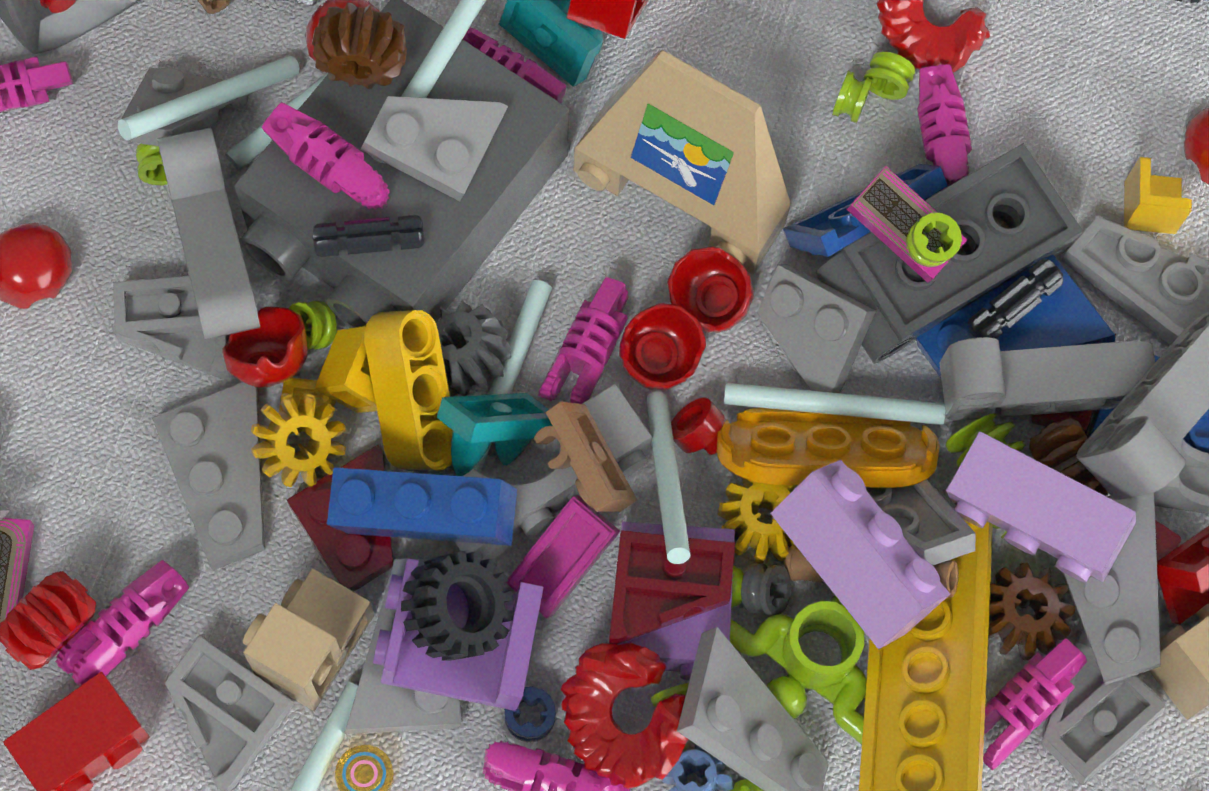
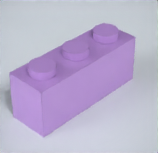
M980 431L946 490L950 501L956 504L954 510L962 519L980 528H983L987 521L1007 531L1004 539L1011 545L1031 555H1035L1038 548L1058 558L1055 566L1059 570L1084 583L1087 582L1090 576L1104 582L1136 524L1135 511Z
M842 460L812 471L770 513L878 649L907 634L950 595L940 582L936 569L917 554L904 538L902 529L897 521L882 511L866 491L862 478L855 471L847 468Z

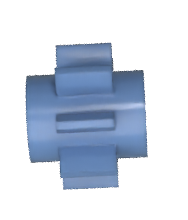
M695 745V750L682 752L678 762L668 775L662 779V782L666 784L676 785L669 791L733 790L734 787L730 776L718 774L726 767V764L714 756L711 758L698 745ZM694 772L700 778L706 776L707 782L699 787L693 781L688 783L686 777Z

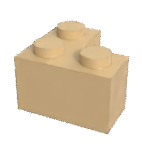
M312 568L304 582L296 579L292 583L281 605L275 603L267 616L260 613L253 620L243 639V644L247 646L243 653L256 676L315 712L373 619L374 611L371 601Z

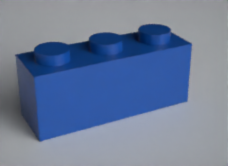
M333 468L327 525L348 534L512 546L517 489L502 479Z

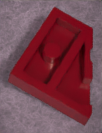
M376 445L340 468L385 471L383 451L379 445ZM328 474L318 480L315 485L308 486L288 498L287 503L337 583L354 592L393 567L391 537L348 534L327 525L333 474Z
M621 530L609 643L620 644L729 604L735 543L688 538L690 558L684 563L674 564L667 559L664 535Z

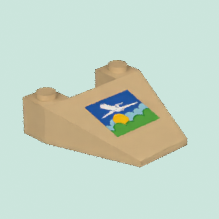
M661 50L607 100L574 148L573 171L578 174V177L587 186L598 191L606 189L619 196L627 182L631 180L712 227L708 247L722 248L739 260L746 271L751 274L755 273L786 224L791 203L761 105L664 50Z

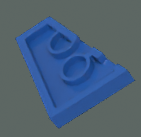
M918 164L896 174L924 201L948 186L941 166ZM861 192L784 227L783 230L790 247L811 252L812 255L829 257L870 233L871 231L847 210Z
M1053 254L1045 259L1051 260L1063 274V284L1049 296L1042 294L1040 296L1041 303L1010 328L1003 326L1000 329L1003 334L997 338L1000 351L1115 342L1113 331ZM1032 267L916 338L918 348L940 378L939 362L947 348L958 341L975 338L968 329L969 318L982 308L989 310L991 308L989 302L1021 276L1028 278L1031 275L1028 270Z

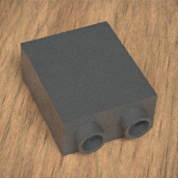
M390 0L381 10V12H390L392 20L404 25L407 54L400 76L393 77L390 85L374 84L372 89H367L363 85L356 84L349 87L347 82L342 80L332 81L329 79V75H327L298 109V111L321 121L359 150L387 97L402 96L444 28L403 0ZM462 39L426 98L501 102L507 105L508 108L460 201L387 163H380L374 160L369 154L362 151L364 153L363 161L369 164L373 171L377 170L378 175L382 176L384 183L388 185L387 189L390 191L388 194L390 199L387 200V205H383V209H368L367 206L363 207L361 202L357 203L343 191L338 193L331 192L292 163L289 157L272 140L234 185L247 227V231L239 239V242L245 252L257 264L281 280L291 281L303 267L332 287L334 291L326 299V302L334 314L350 328L366 326L369 319L379 312L423 310L430 314L434 321L437 322L440 318V306L444 309L450 306L567 157L569 108ZM418 215L423 222L424 244L420 248L401 250L400 244L393 245V251L349 255L346 249L339 250L340 255L327 257L317 256L314 249L313 228L316 224L336 222L337 227H345L344 221L390 217V222H398V216Z

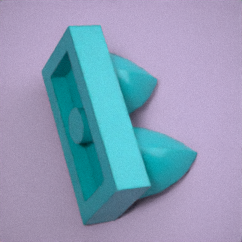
M507 0L499 21V25L571 86L575 87L587 79L595 57L603 45L602 31L567 19L570 0Z
M528 393L442 397L437 418L453 430L451 460L456 475L464 476L469 473L483 458L491 442H495L496 453L502 464L505 466L509 465L525 451L540 429L552 426L545 413L549 409Z

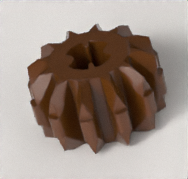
M347 3L344 9L329 7L326 16L320 17L318 27H315L312 45H314L313 56L316 58L315 68L328 73L330 80H342L347 82L349 87L356 84L372 89L374 84L390 85L393 77L400 76L407 54V48L405 47L406 37L404 36V25L392 20L390 12L374 11L371 5L366 8H359L352 3Z
M1068 417L1059 423L1055 421L1042 428V432L1030 438L1029 449L1036 461L1108 498L1111 496L1076 456L1078 450L1088 439L1087 434L1077 420Z
M1026 562L1021 563L1017 567L1015 574L1006 567L999 569L995 574L996 583H990L989 621L992 622L989 624L988 639H992L998 634L1004 639L999 646L1000 654L1007 655L1016 644L1018 645L1021 658L1023 660H1030L1034 656L1036 648L1041 653L1047 655L1056 647L1055 639L1064 640L1069 636L1071 628L1064 620L1073 616L1075 606L1059 601L1068 592V584H1058L1052 588L1047 583L1052 574L1050 568H1044L1035 578L1029 563ZM1019 606L1022 609L1030 606L1035 614L1033 617L1030 614L1021 617L1017 613L1016 608Z

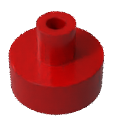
M702 397L691 401L671 421L674 442L685 453H694L701 449H704L709 455L717 453L718 431L723 427L725 421L724 414L709 398Z

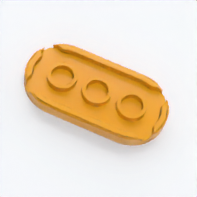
M753 408L738 413L737 421L729 423L727 419L724 422L723 427L718 431L717 456L722 465L730 472L758 483L799 485L812 471L842 460L847 468L852 469L862 478L866 487L897 488L918 484L928 479L935 472L940 444L937 436L930 428L922 425L921 431L911 426V422Z

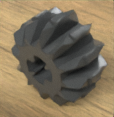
M461 301L454 313H450V311L440 306L441 319L435 323L439 333L449 391L455 388L458 394L467 396L471 387L477 385L480 389L487 392L488 381L486 379L490 376L504 377V367L501 362L511 358V348L507 343L508 338L506 335L508 332L502 321L493 317L491 311L485 308L483 304L472 310L470 305Z

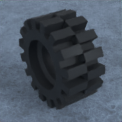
M466 551L455 552L424 561L425 565L416 567L410 573L416 580L405 582L403 592L412 595V598L401 601V612L411 611L412 619L403 623L406 632L412 630L419 632L412 639V642L417 648L428 646L426 655L432 658L442 657V661L485 655L484 652L493 651L499 646L496 640L506 638L510 630L501 623L513 621L514 611L505 609L504 602L514 601L512 591L502 592L500 587L508 581L504 572L492 574L497 566L492 559L481 560L482 554L475 551L466 553ZM452 584L459 586L468 602V620L463 628L457 627L448 613L447 593Z

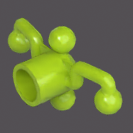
M733 566L731 608L742 603L741 585L744 573L735 566ZM836 595L832 597L831 601H819L807 605L796 615L795 619L781 614L768 617L754 634L731 619L730 643L736 650L747 656L766 654L786 669L787 676L774 678L766 686L793 719L800 716L807 705L806 688L812 689L833 704V716L836 723L862 745L864 717L856 711V708L866 695L867 679L864 672L855 664L864 649V630ZM810 632H824L832 636L841 650L840 664L823 666L809 660L802 652L798 640Z

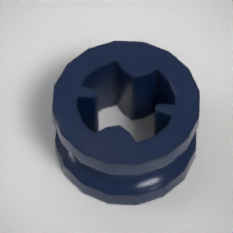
M534 686L524 687L520 704L525 701L528 706L533 707L540 703L546 710L540 712V719L544 722L538 727H535L530 722L520 726L515 718L520 717V709L516 711L504 709L505 724L510 734L516 739L527 743L538 742L547 737L554 727L556 720L555 703L551 696L543 689Z

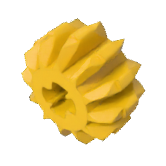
M305 392L297 408L292 395L284 393L280 396L282 412L278 413L268 404L261 408L262 413L271 422L269 426L259 423L253 424L251 432L255 436L267 440L253 446L251 452L255 458L269 457L262 468V471L268 477H272L282 470V483L285 486L292 487L298 478L299 472H301L304 482L308 486H313L317 480L314 470L316 467L319 466L329 475L333 474V468L335 467L326 459L328 454L338 456L345 454L346 447L337 441L331 440V438L341 435L346 431V428L341 421L328 422L335 411V408L330 403L325 402L315 409L316 397L311 393ZM302 427V431L310 436V440L306 447L299 444L300 451L295 452V449L287 443V438L291 432L298 435L297 428Z
M744 478L742 479L743 486L730 483L725 491L729 501L719 504L717 514L723 519L728 520L722 525L721 529H735L734 537H739L735 545L736 555L744 554L748 547L756 549L754 554L756 563H764L769 549L778 561L785 560L789 554L788 546L795 544L774 518L771 524L760 522L761 514L758 512L760 508L773 511L794 490L795 485L764 484Z

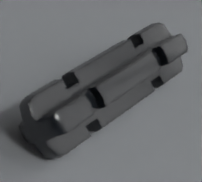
M418 215L398 216V222H390V217L344 221L345 227H337L336 222L316 224L313 228L314 249L317 256L320 257L340 255L339 250L346 249L349 255L393 251V245L400 244L401 250L422 247L424 244L423 222Z
M1049 259L1039 261L1028 270L1031 274L1028 278L1021 276L990 301L991 308L989 310L982 308L969 318L968 329L975 338L988 337L997 339L1003 334L1000 330L1003 326L1010 328L1042 302L1040 298L1042 294L1049 296L1063 284V274L1060 269Z

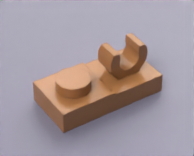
M559 402L545 412L552 426L540 429L536 433L534 440L537 444L545 445L553 442L556 438L559 440L561 445L560 453L547 464L550 469H566L572 466L577 476L575 481L577 491L586 504L594 508L596 512H621L637 501L634 492L585 404Z

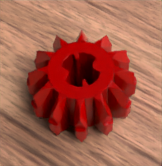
M64 571L52 573L50 576H46L37 586H34L7 613V617L0 623V642L7 648L5 651L18 663L21 661L30 670L42 668L59 654V651L94 616L96 601L87 593L88 589L76 578L73 580Z

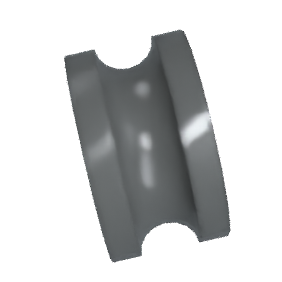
M763 563L751 564L744 574L741 585V597L745 609L750 613H762L764 611L766 614L773 616L783 613L791 595V580L787 569L782 565H771L768 567Z

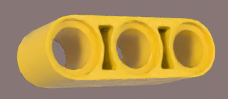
M423 310L379 312L373 315L366 324L364 343L387 459L394 467L399 469L444 470L452 464L451 438L453 430L437 418L442 397H450L436 323L430 314Z

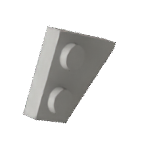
M149 67L121 119L225 79L182 73L180 70L170 67L159 69ZM248 94L131 140H125L120 135V140L159 146L157 138L209 128L218 122V110L228 104L239 109L244 107L248 102Z
M777 264L757 314L811 391L841 393L876 310L788 264Z
M1085 630L1081 632L1076 647L1084 653L1087 663L1070 681L1075 689L1052 712L1041 743L1082 785L1164 713L1167 706L1136 675L1105 685Z

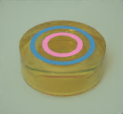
M359 745L347 750L341 756L335 769V780L340 791H391L394 783V769L389 757L381 749L371 745Z

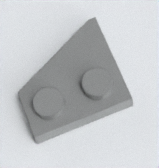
M388 96L360 150L460 201L508 106L501 102Z
M190 276L113 282L114 329L119 341L220 379L230 378V373L227 371L222 353V348L228 343V335L205 340Z
M198 636L165 681V685L176 707L180 708L187 722V729L196 747L201 750L214 776L213 781L220 791H232L295 704L201 636Z

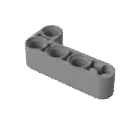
M211 127L157 138L205 340L260 328L256 305L226 194Z
M1209 312L1198 317L1177 337L1078 450L1076 455L1078 460L1115 500L1154 493L1170 483L1185 466V458L1175 447L1209 409Z
M971 338L958 341L947 348L939 362L946 418L960 421L977 420L993 413L997 414L995 418L1115 409L1154 365L1153 345L1149 341H1124L1000 351L999 340L995 338Z

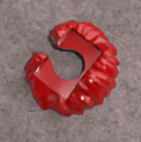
M879 0L876 3L880 11L878 19L882 25L881 34L898 51L897 55L909 60L915 69L920 70L929 66L949 64L954 73L965 66L974 51H979L984 40L990 37V32L985 25L987 14L978 7L961 10V14L951 24L938 27L926 19L923 12L924 0Z
M600 643L587 649L579 657V665L575 667L576 674L564 682L560 689L566 696L561 703L562 710L566 711L564 723L570 731L567 741L574 747V754L584 761L585 769L596 772L599 777L609 778L612 786L622 784L626 789L639 787L654 777L661 780L664 779L678 762L685 744L689 740L677 732L686 695L673 694L669 698L660 701L654 710L649 725L637 734L623 732L613 719V704L616 697L622 691L628 688L644 687L649 684H659L667 668L657 653L634 643L621 645Z

